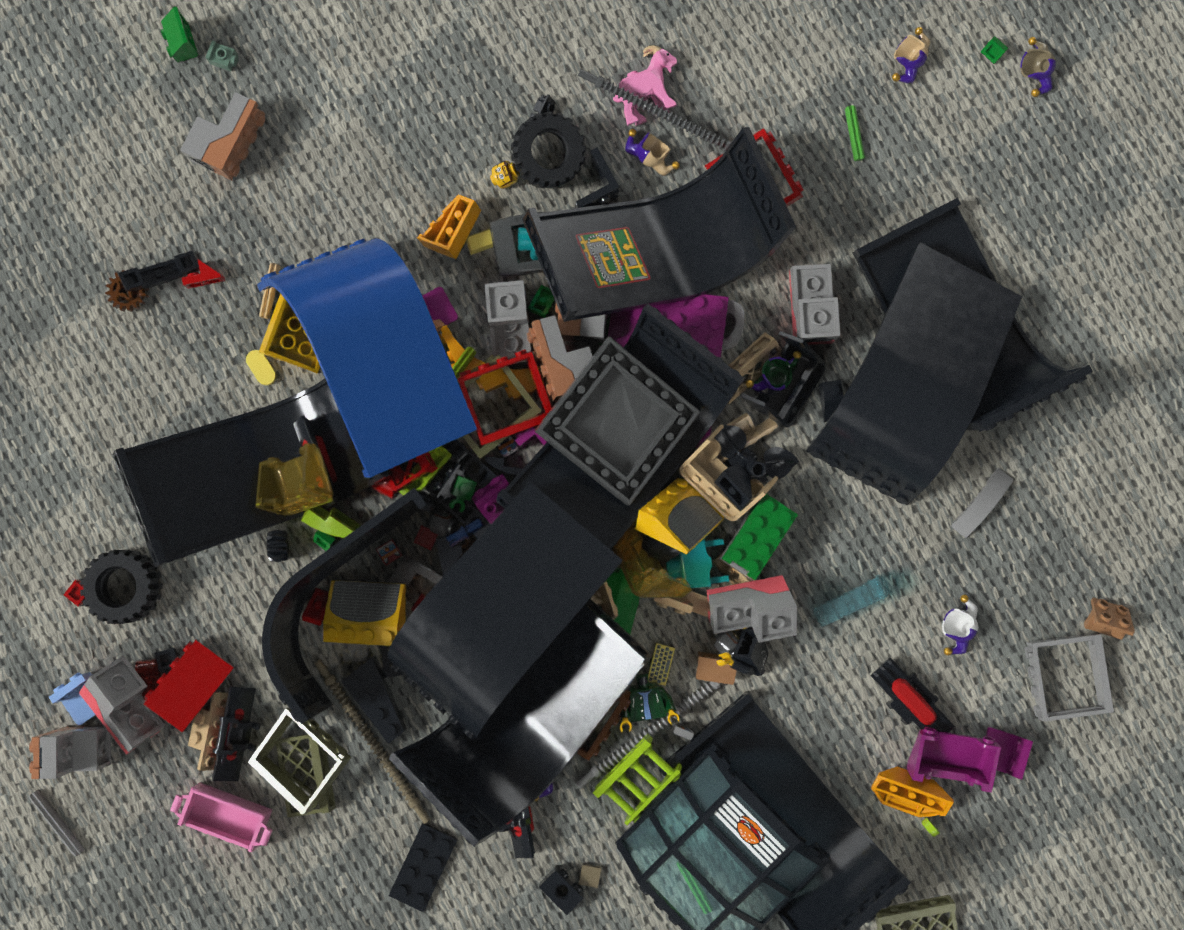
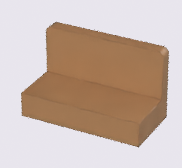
M698 651L696 679L730 685L734 684L736 670L730 668L731 665L719 666L716 661L723 660L722 657L718 656L719 654Z

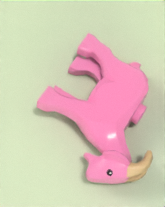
M649 45L643 50V57L653 55L648 69L641 72H630L626 78L621 80L619 88L624 87L625 91L629 90V93L634 92V96L644 97V101L651 98L655 106L658 104V107H663V110L674 108L677 104L668 96L665 90L663 68H667L671 73V68L677 64V59L666 50L655 45ZM618 95L613 97L615 102L624 103V115L627 126L633 123L638 126L647 122L646 118L637 111V105L633 106L632 102L627 103V100L623 101L622 97L618 99Z

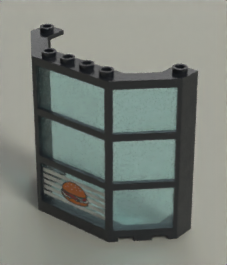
M716 740L681 774L676 782L672 783L642 813L636 822H633L623 832L615 844L637 883L640 885V890L645 895L651 896L656 907L661 911L664 910L669 915V920L675 926L678 925L682 930H761L831 861V858L816 841L809 846L806 845L807 841L741 777L737 770L732 771L731 761L728 759L729 753Z

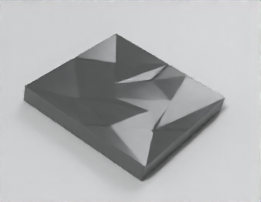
M608 337L534 432L625 505H631L701 411L615 340Z

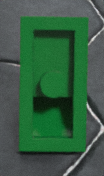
M541 285L527 310L541 318L548 317L550 308L555 301L551 289Z

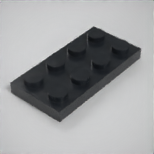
M422 823L388 896L424 913L458 839L428 824Z

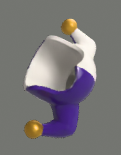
M967 595L960 597L961 602L966 605V610L952 609L943 619L942 631L944 635L956 640L954 648L946 647L944 649V654L947 656L951 654H965L968 650L969 641L978 632L979 627L976 620L978 608L969 600Z

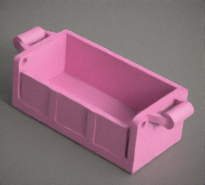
M201 782L191 787L189 795L176 794L170 809L180 818L177 825L183 826L185 824V826L244 847L249 852H253L259 845L267 846L273 831L267 826L273 809ZM183 798H185L187 800L185 802L182 813H180L178 811L181 806Z

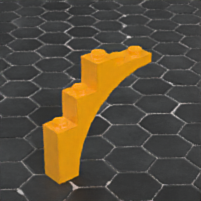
M445 325L440 329L442 333L439 334L443 345H448L449 351H447V355L450 361H455L456 363L465 349L457 342L448 326ZM473 357L465 370H472L476 366L485 363ZM529 368L510 369L529 395L537 391ZM502 369L484 374L476 380L480 390L484 389L486 393L507 384L508 387H505L509 398L513 397L514 401L523 398Z

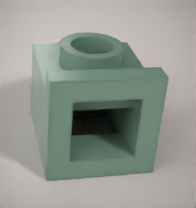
M213 40L205 57L211 65L228 71H232L233 66L236 67L239 59L234 49L218 44Z

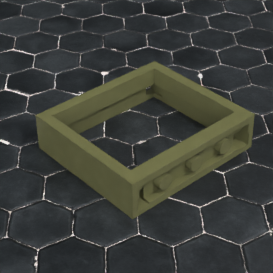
M492 354L484 360V363L489 362L490 366L497 364L496 359L501 357L500 355L494 357ZM478 366L473 368L471 372L479 370ZM509 367L501 368L530 406V408L508 425L529 419L540 413L541 409ZM481 376L465 381L466 388ZM469 434L462 436L479 458H482L507 438L504 437L478 447Z
M286 708L248 763L304 815L314 810L349 762L351 756L344 747L339 746L333 740L329 733L324 732L315 720L310 719L301 725L300 722H296L291 716L290 712L292 710ZM292 720L337 761L311 798L267 757Z

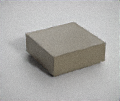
M582 863L579 885L598 888L602 868Z

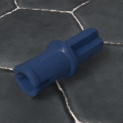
M476 519L465 527L461 526L460 530L447 536L446 539L453 548L465 539L469 540V537L474 535V532L484 526L480 519Z

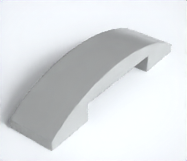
M998 467L965 511H962L951 524V527L964 538H967L1000 501L1013 479Z

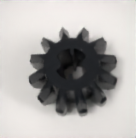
M286 530L268 532L266 545L269 561L282 562L288 560L289 536Z

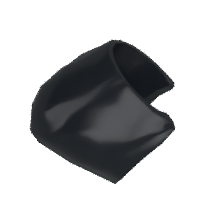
M645 535L642 540V549L662 564L681 553V551L648 535Z

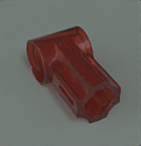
M156 659L136 661L135 671L147 685V688L142 693L144 697L150 689L154 691L159 685L156 682L160 672Z

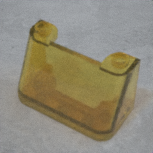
M307 443L300 447L299 453L303 456L287 462H281L280 459L274 457L260 462L256 508L282 515H293L332 502L333 490L320 449L315 444Z
M636 519L612 549L623 560L620 567L632 593L640 598H681L692 591L688 581L683 578L675 579L669 576L664 565L642 549V540L646 534L635 529Z

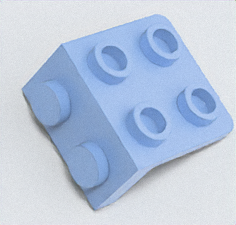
M79 672L70 678L71 682L53 690L54 694L49 697L53 704L62 702L77 725H83L95 716V713L79 694L88 678L92 675L91 672L83 674Z

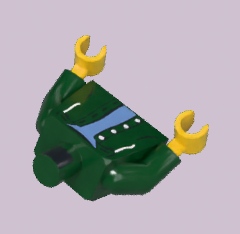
M647 674L637 675V685L629 687L631 692L629 700L631 703L626 711L622 709L620 712L621 720H623L620 724V731L623 732L622 726L624 724L629 726L630 732L632 722L667 717V713H669L668 722L671 725L670 719L673 716H676L678 722H680L678 714L675 713L676 709L671 695L663 687H658L657 682L649 683Z

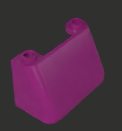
M924 727V729L919 730L906 769L914 781L923 782L924 776L926 779H930L931 776L965 781L969 786H974V784L980 785L981 791L992 793L1001 747L992 737L984 736L983 738L939 732L933 728Z

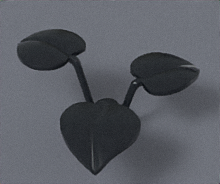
M723 425V429L715 436V439L721 446L720 455L725 458H732L737 453V455L747 461L746 470L750 479H753L754 476L762 477L765 472L771 478L775 476L778 479L783 478L799 462L794 454L781 447L767 449L763 455L765 461L763 463L747 458L739 451L746 445V434L736 426Z

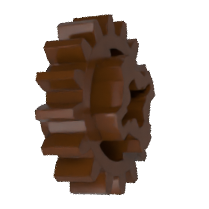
M117 272L115 273V279L109 278L112 283L106 284L109 291L105 292V294L111 296L108 302L113 303V307L119 308L123 312L126 309L129 312H133V307L139 310L140 303L146 304L143 298H149L145 294V291H148L149 288L128 291L127 295ZM125 299L129 301V303L120 302L121 300L123 301Z

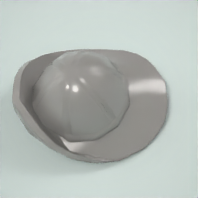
M728 300L723 350L732 349L737 346L743 333L745 312L743 306L735 300Z

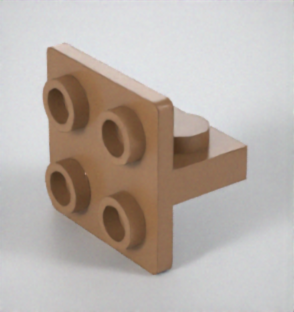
M1094 597L1091 599L1092 611L1084 622L1086 629L1121 640L1125 634L1134 635L1135 630L1128 608L1123 605L1110 603L1104 599Z

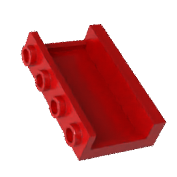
M197 640L193 643L189 641L183 649L184 655L181 658L176 657L170 665L171 671L168 674L163 673L156 682L159 684L154 691L150 689L143 698L146 700L144 702L146 707L182 733L234 669V667Z

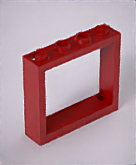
M763 128L753 135L755 141L764 139L794 192L783 199L788 207L804 197L802 194L804 189L799 180L795 182L792 176L795 173L790 164H785L783 160L785 155L781 148L777 149L773 142L776 139L772 132H767ZM722 155L706 164V169L708 170L712 165H714L721 158Z
M526 349L515 353V357L510 359L507 356L496 359L497 364L490 366L488 362L479 365V370L471 372L470 369L459 373L460 377L456 378L477 427L475 432L480 445L488 444L539 425L552 409L532 351L526 352ZM526 360L545 412L483 435L464 382Z

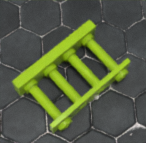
M648 733L595 786L593 791L597 798L602 794L608 795L628 814L624 822L626 825L631 821L636 822L642 815L641 811L671 781L674 783L681 776L682 765L678 763L672 768L652 749L653 738ZM642 754L648 755L667 773L660 782L639 763L638 758ZM629 767L631 769L634 768L654 787L648 795L641 791L626 776L625 771ZM615 781L624 784L641 800L634 809L612 789V784Z

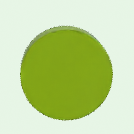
M927 817L921 821L922 825L933 837L940 833Z

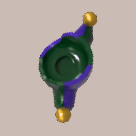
M795 351L793 358L789 361L781 357L768 359L762 367V377L754 382L748 380L746 386L756 392L767 388L774 391L787 388L792 381L793 371L798 366V359L801 357V353Z

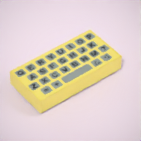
M656 643L648 673L649 682H657V684L666 686L675 648Z

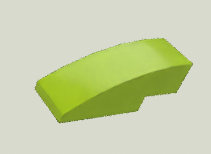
M442 446L429 451L438 469L432 473H426L399 492L405 495L413 488L424 491L452 457V454ZM419 463L412 469L411 473L415 474L421 470Z
M314 501L301 519L302 522L314 529L340 538H345L361 526L335 507L328 512Z

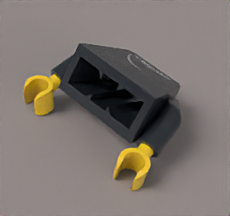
M752 627L743 628L733 653L734 659L732 660L731 655L725 652L718 655L723 660L720 659L716 663L719 666L729 664L731 665L730 668L745 675L751 676L754 674L761 676L765 673L764 666L769 654L766 642H758Z

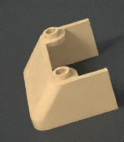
M721 424L680 466L679 470L681 476L726 519L736 521L767 494L778 478L775 476L765 486L760 481L751 479L752 500L740 511L714 483L721 473L728 468L717 458L721 452V446L714 437L723 429L724 426Z

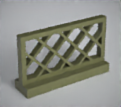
M308 734L279 739L276 743L280 769L297 783L299 788H303L310 793L309 797L311 798L330 772L327 752ZM303 739H309L310 747L307 752L299 746ZM288 742L293 746L289 754L283 751L282 743ZM296 749L304 755L300 762L291 757ZM306 758L310 759L313 763L310 771L302 765ZM288 760L296 766L292 774L285 768ZM298 769L307 774L303 782L294 776ZM309 777L316 782L314 790L305 785ZM332 785L319 801L320 808H315L304 815L329 813L336 808ZM285 799L287 817L302 816L299 811L293 812L291 803Z
M950 895L888 906L878 911L875 917L877 930H882V925L885 924L893 925L892 930H905L900 926L906 920L913 922L908 930H914L917 925L924 930H931L936 922L943 926L941 930H958L955 916L956 905ZM950 912V918L946 924L939 920L943 913ZM929 916L932 920L925 927L920 921L923 917Z

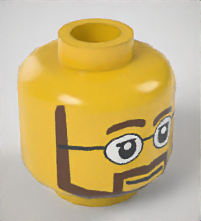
M503 161L493 166L492 175H490L492 183L495 186L498 185L501 189L517 183L520 173L519 171L516 172L514 168L516 166L515 163Z

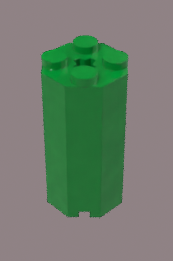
M618 569L607 579L608 586L612 591L614 604L618 609V616L614 621L627 633L631 634L646 576Z

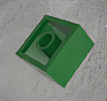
M177 6L173 7L161 21L163 26L161 33L164 40L168 42L169 46L166 49L170 58L173 57L179 63L198 57L199 54L188 21Z

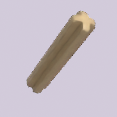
M271 263L268 273L276 271V274H279L280 265ZM274 287L264 290L259 317L263 319H270L276 293Z

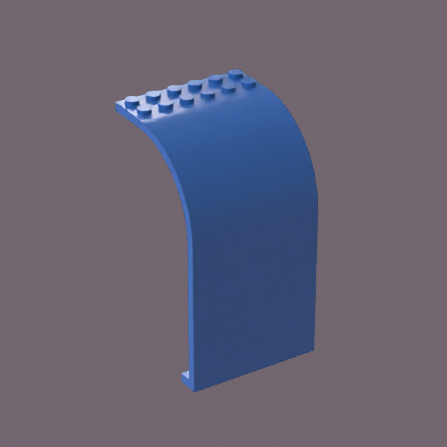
M365 238L349 245L350 248H348V245H344L332 251V254L330 251L320 254L314 258L315 261L309 258L297 264L296 268L294 264L287 266L279 271V274H276V271L268 273L257 284L260 292L271 287L278 290L301 323L364 467L362 472L365 478H371L477 430L426 303L413 276L396 251L385 241L378 238L366 241Z

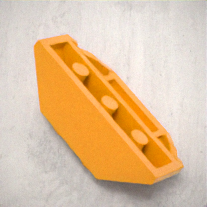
M898 766L879 772L871 786L872 791L882 804L916 817L946 816L954 803V800L934 779H926L924 776L923 782L914 781L906 769Z

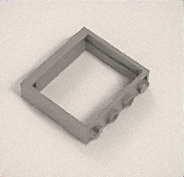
M1092 633L1026 642L1025 656L1029 659L1030 663L1028 675L1032 678L1033 683L1031 694L1036 702L1034 713L1039 720L1046 722L1114 712L1102 634ZM1088 641L1098 705L1047 712L1037 648Z

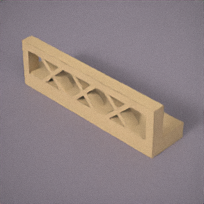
M763 333L728 365L732 369L737 370L742 377L748 374L747 380L741 383L728 404L733 402L748 388L746 386L748 380L754 382L762 375V367L768 359L781 357L782 349L775 338L767 333ZM775 348L777 353L769 357L770 351ZM762 361L761 367L755 370L756 364Z

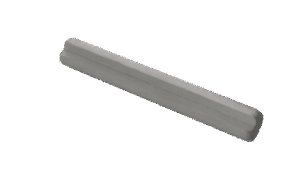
M39 790L33 792L29 799L73 856L81 854L84 851V847Z

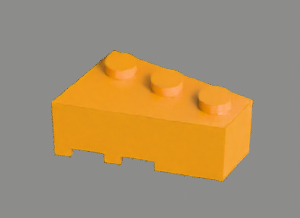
M458 194L442 211L443 214L436 221H432L429 224L430 227L423 235L420 234L417 239L424 247L457 259L482 210L475 200Z

